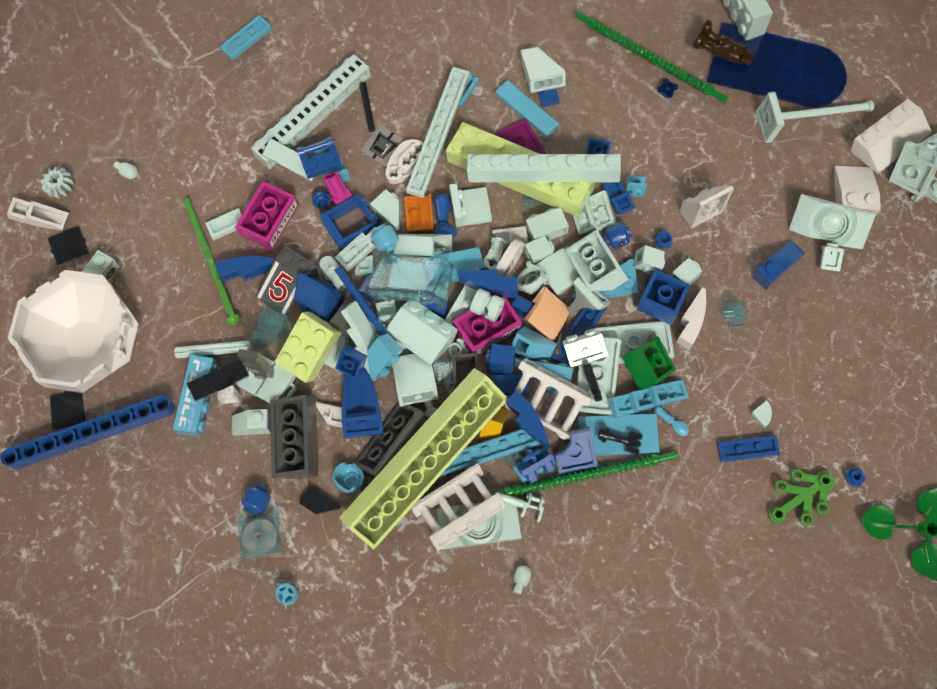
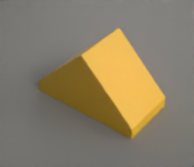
M499 409L482 428L478 442H484L501 436L509 410Z

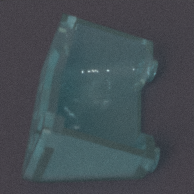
M386 253V255L381 257L368 281L364 295L377 303L391 302V300L421 302L424 305L434 303L436 308L446 309L454 264L449 262L448 258L444 256L424 258L397 256L394 253Z

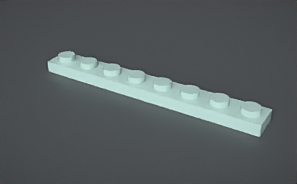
M456 67L452 68L408 183L406 193L421 198L425 197L469 79L470 71Z

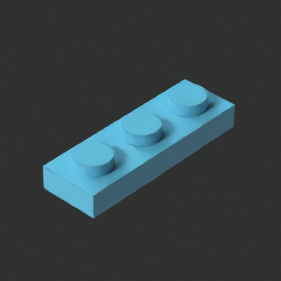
M258 15L223 43L220 49L227 57L234 61L271 31V25Z

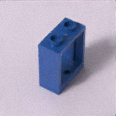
M359 194L320 215L323 225L340 252L362 232L366 236L374 227H378L377 223H379L376 214L374 212L370 213L368 202L365 198L361 199ZM359 207L369 224L343 239L333 221Z

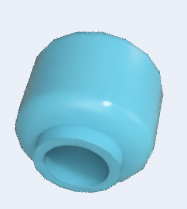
M384 223L372 230L371 239L379 251L386 250L388 253L397 248L396 243L399 241V237L391 225L386 226Z

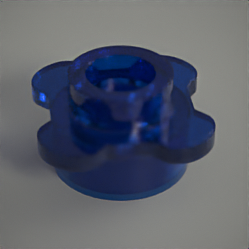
M663 79L662 85L658 86L657 91L665 98H672L674 91L678 90V84H673L669 79Z

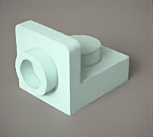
M827 243V246L821 245L823 251L820 269L840 272L844 249L838 248L839 244Z

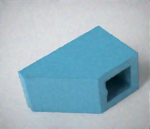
M523 326L516 334L511 346L515 347L516 353L525 358L549 361L557 343Z
M388 333L376 338L367 351L370 378L373 381L380 377L382 379L386 377L390 372L389 368L399 361V355L403 351L401 346Z

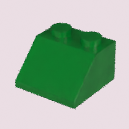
M659 336L622 356L639 390L658 384L676 371Z

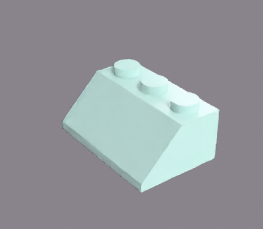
M597 230L565 249L589 291L613 290L629 280Z
M411 298L400 308L386 328V331L392 338L432 365L453 343L458 329Z

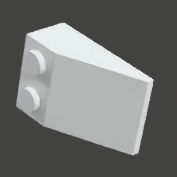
M834 166L835 203L873 212L877 215L881 210L880 192L873 170L870 167Z
M732 186L713 187L709 190L704 189L698 196L685 199L682 202L680 213L692 229L722 213L734 188Z

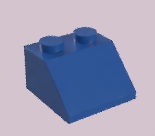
M301 272L299 273L294 294V300L298 303L297 307L302 312H312L329 323L342 305L329 288Z

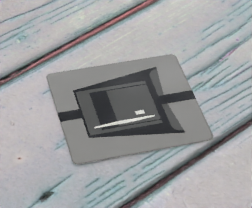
M380 125L360 150L380 164L387 166L393 152L405 140Z

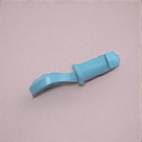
M655 407V414L664 419L667 424L671 423L677 434L681 436L688 435L689 428L685 423L675 421L674 416L668 414L662 407Z

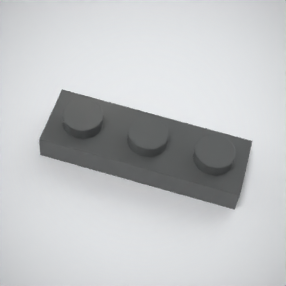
M239 349L237 357L254 374V377L258 379L273 378L274 370L259 352Z

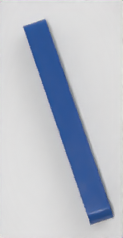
M159 395L8 448L1 453L0 460L2 464L9 468L21 469L168 417L175 412V404L167 396ZM168 402V406L161 410V405ZM149 409V413L146 416H142L143 411ZM130 415V420L124 423V418ZM111 422L110 428L105 429V425ZM92 429V433L86 436V432ZM73 435V440L67 443L69 436ZM54 442V446L48 449L49 444ZM35 448L34 454L29 456L30 451ZM16 455L14 462L10 463L11 458Z

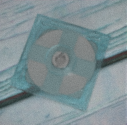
M277 513L237 520L241 560L283 554Z

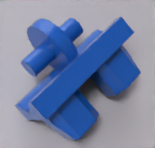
M528 447L525 449L527 455L521 458L524 463L517 467L518 472L530 483H533L539 478L535 471L536 469L542 467L545 473L555 469L553 463L555 458L548 450L541 453L539 448L532 451Z

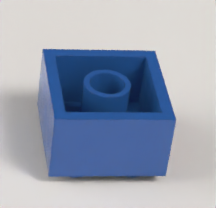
M655 269L636 310L672 325L690 285Z

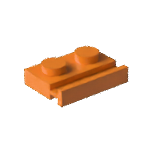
M428 194L424 198L405 196L407 233L426 232V230L434 231L431 195Z

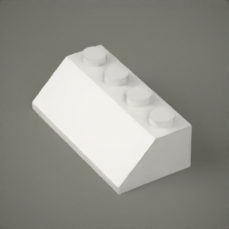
M907 99L854 139L851 152L874 172L879 174L899 158L905 142L911 141L918 144L930 135L932 131L922 109Z

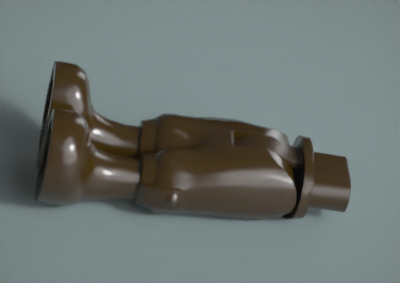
M708 19L692 47L696 50L704 49L711 51V54L715 57L738 65L744 64L748 67L755 57V54L749 52V48L747 49L746 46L726 35L719 36L712 31V21Z

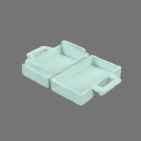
M264 356L262 357L274 370L273 378L258 379L246 367L245 369L249 377L236 383L239 388L269 404L271 400L292 397L297 389L292 383L296 376ZM289 387H292L287 396L285 397L284 395L286 394Z

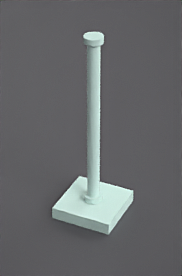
M770 92L756 110L764 142L770 143L785 125L784 120L864 110L871 112L874 109L873 101H867L861 104L781 113L776 93Z

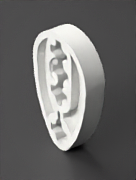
M416 139L406 140L396 148L386 168L385 174L389 183L398 184L410 180L420 152L416 154V149H422L424 144L422 141ZM416 154V159L412 158L410 160V155L414 156ZM410 160V165L403 164V161L408 162ZM397 172V177H391V173L395 174Z
M518 239L512 241L495 269L497 270V277L509 276L524 250L525 243Z

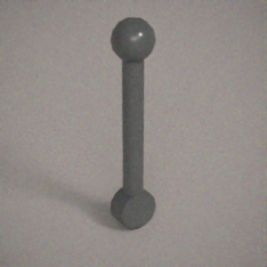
M566 322L559 332L557 346L553 350L555 355H560L561 353L560 345L564 329L567 327Z

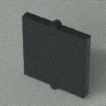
M79 226L48 238L51 246L50 252L54 255L57 265L89 253L85 244L86 239L82 236Z
M64 392L62 395L50 397L53 430L68 428L85 422L83 393Z

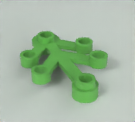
M795 469L790 474L793 482L805 481L813 483V485L805 488L789 485L783 480L778 481L774 485L776 492L792 493L798 496L782 507L772 508L768 512V518L772 523L779 524L785 520L786 514L803 502L800 523L803 526L811 525L814 521L811 515L813 494L819 491V503L815 507L817 514L825 515L829 512L827 496L828 491L835 485L833 475L826 471L819 472L817 475H811ZM794 473H798L800 478L796 479ZM822 478H826L828 484H824ZM778 484H783L784 490H780ZM820 505L825 507V512L820 511ZM776 511L781 513V518L775 516ZM805 516L809 518V523L804 522L803 518Z

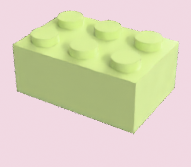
M302 312L275 363L305 383L315 381L342 331L312 312Z

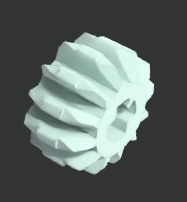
M55 166L53 171L48 169L47 174H42L44 178L40 180L43 185L42 189L50 197L53 198L55 196L60 199L62 194L67 197L66 192L72 191L71 186L74 185L73 178L66 169H59Z

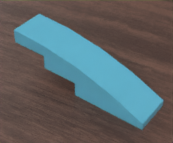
M679 380L634 391L626 395L612 397L608 399L613 417L617 418L688 399L689 396L684 381Z

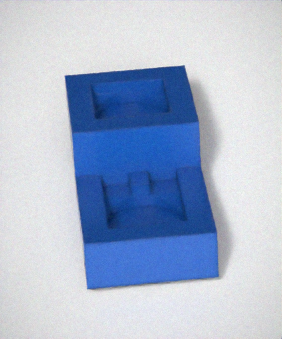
M621 181L602 184L601 188L603 191H607L611 206L618 216L636 208L629 193L625 192Z

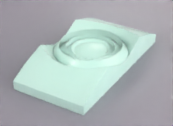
M801 194L789 230L810 238L827 240L840 246L863 249L876 213Z
M504 503L506 506L504 509L442 548V550L521 539L517 506ZM464 505L451 507L457 517H461L468 512ZM437 509L439 527L444 528L451 521L443 509Z

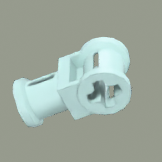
M493 237L491 239V248L488 255L484 258V270L496 269L503 249L508 244L507 241L500 237Z

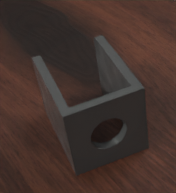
M478 353L452 354L454 390L457 388L456 364L475 363V368L479 371Z

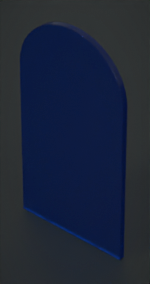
M725 22L721 24L719 36L726 35L746 46L747 49L749 48V52L755 54V57L748 67L744 64L738 65L713 56L707 78V83L764 97L770 92H775L777 100L806 107H821L832 103L841 95L847 84L846 68L838 55L830 49L821 45L767 32L745 41L743 35L739 33L737 25Z

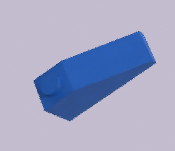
M790 241L762 264L752 278L767 290L805 252L793 241Z

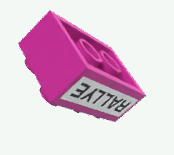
M262 181L235 226L239 236L272 251L298 207L296 197Z
M501 297L505 299V303L496 322L486 319L484 314L477 315L470 310L453 320V326L458 329L457 334L463 339L469 353H478L480 355L487 351V349H490L492 344L502 342L522 328V321L506 297Z

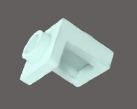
M394 300L376 303L378 320L387 327L397 314Z

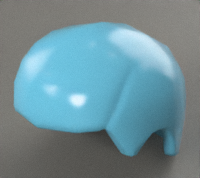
M342 462L335 467L332 474L336 487L345 493L356 492L363 486L365 480L363 470L355 463L346 464Z

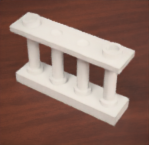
M525 358L518 367L522 370L523 375L515 391L517 390L522 394L530 377L539 379L540 385L530 402V405L536 411L546 388L552 386L557 389V395L546 416L537 411L536 413L543 426L556 432L558 437L570 440L572 431L570 427L579 410L584 405L589 406L595 395ZM568 395L574 398L575 403L564 424L561 425L552 419L564 396Z
M478 463L468 467L463 473L424 498H420L411 508L416 517L422 514L432 529L433 535L429 538L437 551L506 507L499 493L491 495L480 479L484 474ZM471 482L475 484L485 499L478 506L473 505L463 489ZM454 493H457L468 510L461 517L456 516L446 498ZM437 504H440L451 521L444 528L439 527L429 509Z

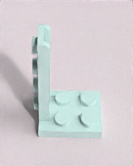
M937 133L919 144L911 141L905 142L889 179L890 182L921 198L925 196L937 170Z

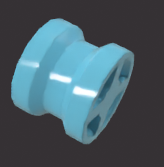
M284 583L277 588L275 596L280 603L291 605L297 601L298 591L293 585Z

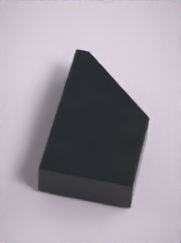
M590 363L586 364L583 370L591 392L595 395L594 400L596 402L602 401L603 399Z
M311 486L299 502L316 515L341 509L340 505Z

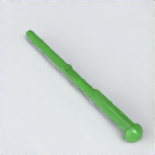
M189 198L183 200V203L228 315L226 322L229 325H236L240 321V315L233 312V307L215 266Z

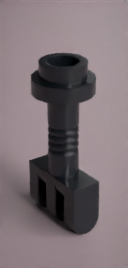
M604 427L599 429L597 439L603 443L610 440L625 444V452L638 455L640 450L632 447H641V442L634 440V438L642 439L643 435L630 431L628 437L611 433L609 428Z

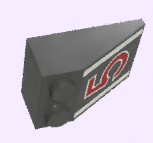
M285 246L274 260L255 297L287 317L297 304L294 300V294L299 273L301 272L308 277L311 275L317 277L319 274L317 266Z

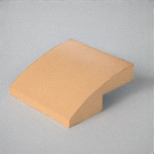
M543 287L532 301L535 305L524 319L546 338L554 341L569 314L567 311L568 307L551 291Z

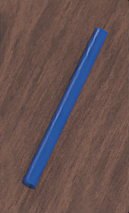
M338 266L334 271L357 301L380 336L387 334L386 329L341 266Z

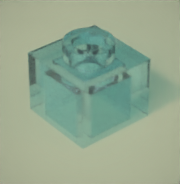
M744 301L728 303L723 311L724 321L728 323V327L742 326L748 320Z

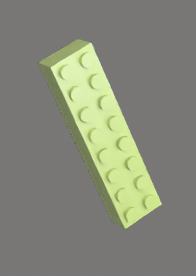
M462 122L446 149L447 162L467 170L468 154H539ZM496 182L555 208L561 207L562 211L579 217L595 185V182Z

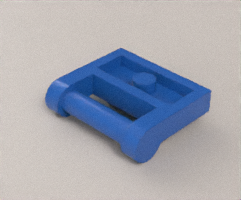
M331 136L327 137L324 141L302 148L301 146L296 148L307 179L342 167ZM326 147L330 148L329 151L314 155L309 158L305 157L306 154L321 150Z

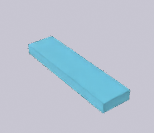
M508 80L495 91L496 96L523 119H526L545 138H548L559 128L557 121Z

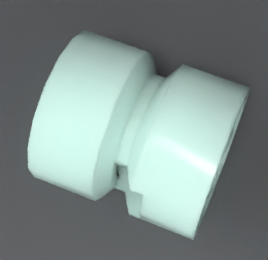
M479 288L471 303L470 311L477 315L484 314L486 319L496 322L503 309L505 299L497 295L491 296L490 292Z

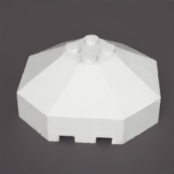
M64 270L59 274V278L51 283L49 281L35 289L36 293L28 298L23 297L17 302L8 339L18 351V355L25 366L29 368L32 377L37 383L46 388L83 393L130 361L139 324L112 284L103 275Z

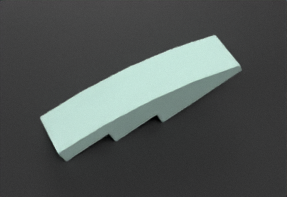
M355 300L344 308L341 313L350 325L347 332L356 344L354 349L367 355V351L376 340V336L365 314ZM367 357L364 367L370 375Z

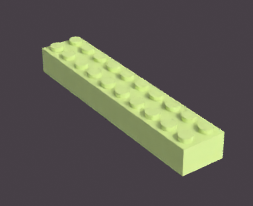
M474 368L339 519L366 544L375 549L499 411L508 398L485 374Z

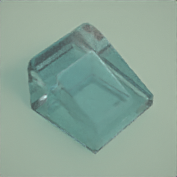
M453 361L434 362L436 384L454 383Z

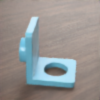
M628 175L626 192L630 196L644 197L647 189V184H645L646 178Z

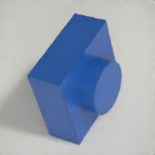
M556 88L537 92L542 108L559 104Z
M442 221L433 234H452L453 240L457 235V230Z

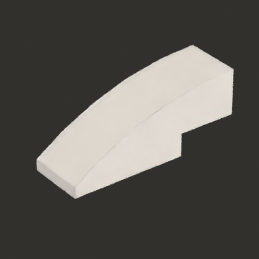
M14 197L7 212L9 219L55 230H63L69 215L68 212L34 201L30 203Z
M703 287L680 321V324L685 326V329L679 336L677 343L690 350L696 340L705 316L706 289Z

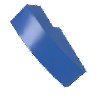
M244 256L217 262L215 266L224 283L240 276L243 282L268 273L275 259L264 256Z
M458 270L459 282L478 291L481 288L490 292V295L517 298V276L497 277V270Z
M516 390L506 401L507 407L518 416L516 418L517 425L548 450L550 448L549 441L539 416L530 403Z

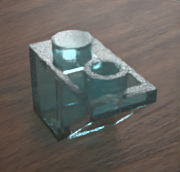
M265 308L264 313L259 315L256 330L254 329L250 335V342L253 347L258 349L282 339L290 322L287 315Z

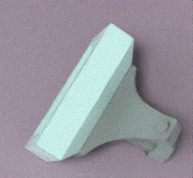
M578 277L573 282L576 298L567 308V311L575 316L582 308L601 310L606 308L611 302L601 291H589L582 278Z

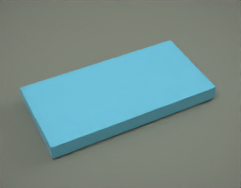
M656 414L625 415L614 418L613 415L578 417V429L591 428L596 456L637 455L625 452V444L610 440L603 443L597 439L599 429L604 427L609 428L611 433L628 437L630 431L642 434V439L634 438V440L641 442V447H632L639 449V454H659L660 452Z

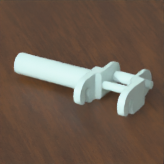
M499 493L504 503L522 508V513L520 514L522 518L525 515L526 508L536 509L538 511L536 522H540L544 510L542 503L545 502L543 496L537 498L532 496V493H529V495H526L527 502L522 499ZM530 501L539 502L538 507L530 505Z

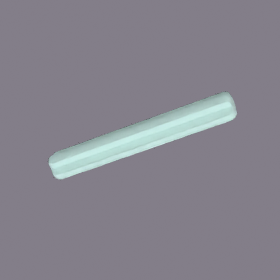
M247 340L176 347L174 354L176 358L190 357V355L207 356L238 353L239 349L251 350V344Z

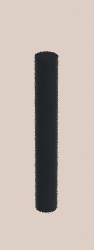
M361 82L359 86L368 131L374 132L376 129L367 85L365 82Z

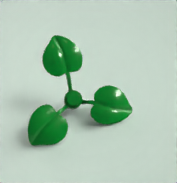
M937 489L925 491L918 497L916 507L919 512L924 514L923 519L926 520L919 522L918 525L893 524L895 519L893 512L888 507L881 505L870 508L862 515L861 521L864 529L876 539L886 540L891 538L893 534L892 528L917 530L918 535L926 539L921 543L922 548H915L911 554L912 567L922 576L937 581V545L934 543L927 544L933 540V537H937Z

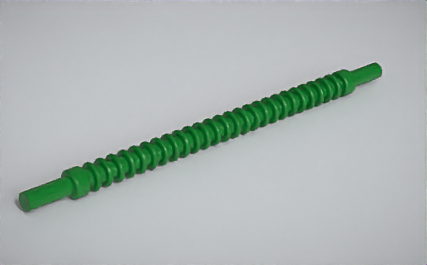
M579 11L576 12L574 17L589 25L590 29H596V32L600 31V34H605L604 37L608 36L609 40L613 39V42L617 41L618 45L626 46V49H630V52L634 51V54L638 53L639 57L647 58V62L652 61L651 64L655 63L656 67L660 66V69L664 68L665 72L673 73L674 77L678 76L677 79L682 78V82L690 83L691 87L694 85L695 89L699 88L700 92L704 91L703 94L711 95L723 103L727 102L729 97L713 89L714 86L711 84L707 85L706 82H702V79L694 78L693 74L685 73L684 69L676 68V64L671 65V62L668 63L667 59L663 60V57L659 58L658 54L650 53L649 49L641 48V44L633 43L632 39L624 38L623 34L620 36V32L615 33V30L612 31L611 27L607 28V25L603 26V23H599V20L591 19Z
M677 451L660 455L654 453L650 454V457L647 455L645 458L639 457L638 460L637 458H634L633 461L629 459L628 462L623 460V463L618 461L617 464L612 463L611 466L607 464L606 467L601 465V468L596 466L593 469L591 467L590 470L585 469L584 472L579 470V473L574 471V474L569 472L568 475L563 474L562 477L557 475V478H554V476L551 479L546 477V480L541 478L539 482L537 480L534 483L529 482V484L524 482V485L519 483L518 486L513 485L511 488L510 486H505L502 490L493 491L490 494L495 495L496 492L517 497L518 494L522 496L524 492L526 494L529 491L534 493V490L539 492L540 489L545 491V488L551 489L552 486L554 488L557 485L561 487L562 484L567 486V483L572 485L574 481L576 483L579 480L584 482V479L589 481V478L594 480L595 477L600 478L601 475L606 477V474L611 476L612 473L616 475L617 472L622 473L623 470L628 472V469L633 471L634 468L638 470L639 467L644 469L645 466H657L661 462L678 459L679 457Z

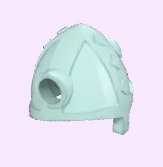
M527 261V267L517 277V287L520 291L535 295L545 285H548L550 281L548 275L544 273L541 267Z

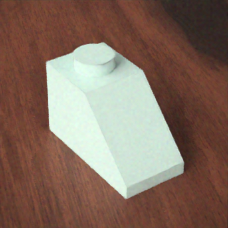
M385 189L370 203L371 210L386 225H391L396 234H399V198L393 192L390 193Z
M267 409L246 410L233 415L232 435L271 434L270 412Z

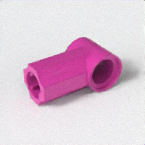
M337 171L331 172L323 178L335 207L353 197L348 188L345 187Z

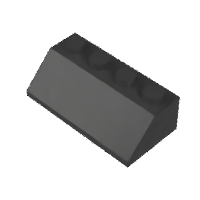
M307 395L271 400L272 478L304 479L319 477L316 400Z
M398 402L382 424L383 435H374L354 463L369 476L375 478L429 417L420 409L410 405L400 406Z

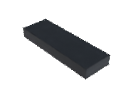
M238 359L190 381L186 385L196 402L249 377V374L242 361Z

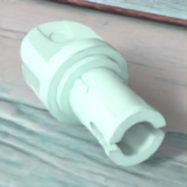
M332 256L323 257L320 259L319 267L325 279L332 281L338 292L346 290V286L334 271L339 266L337 261Z

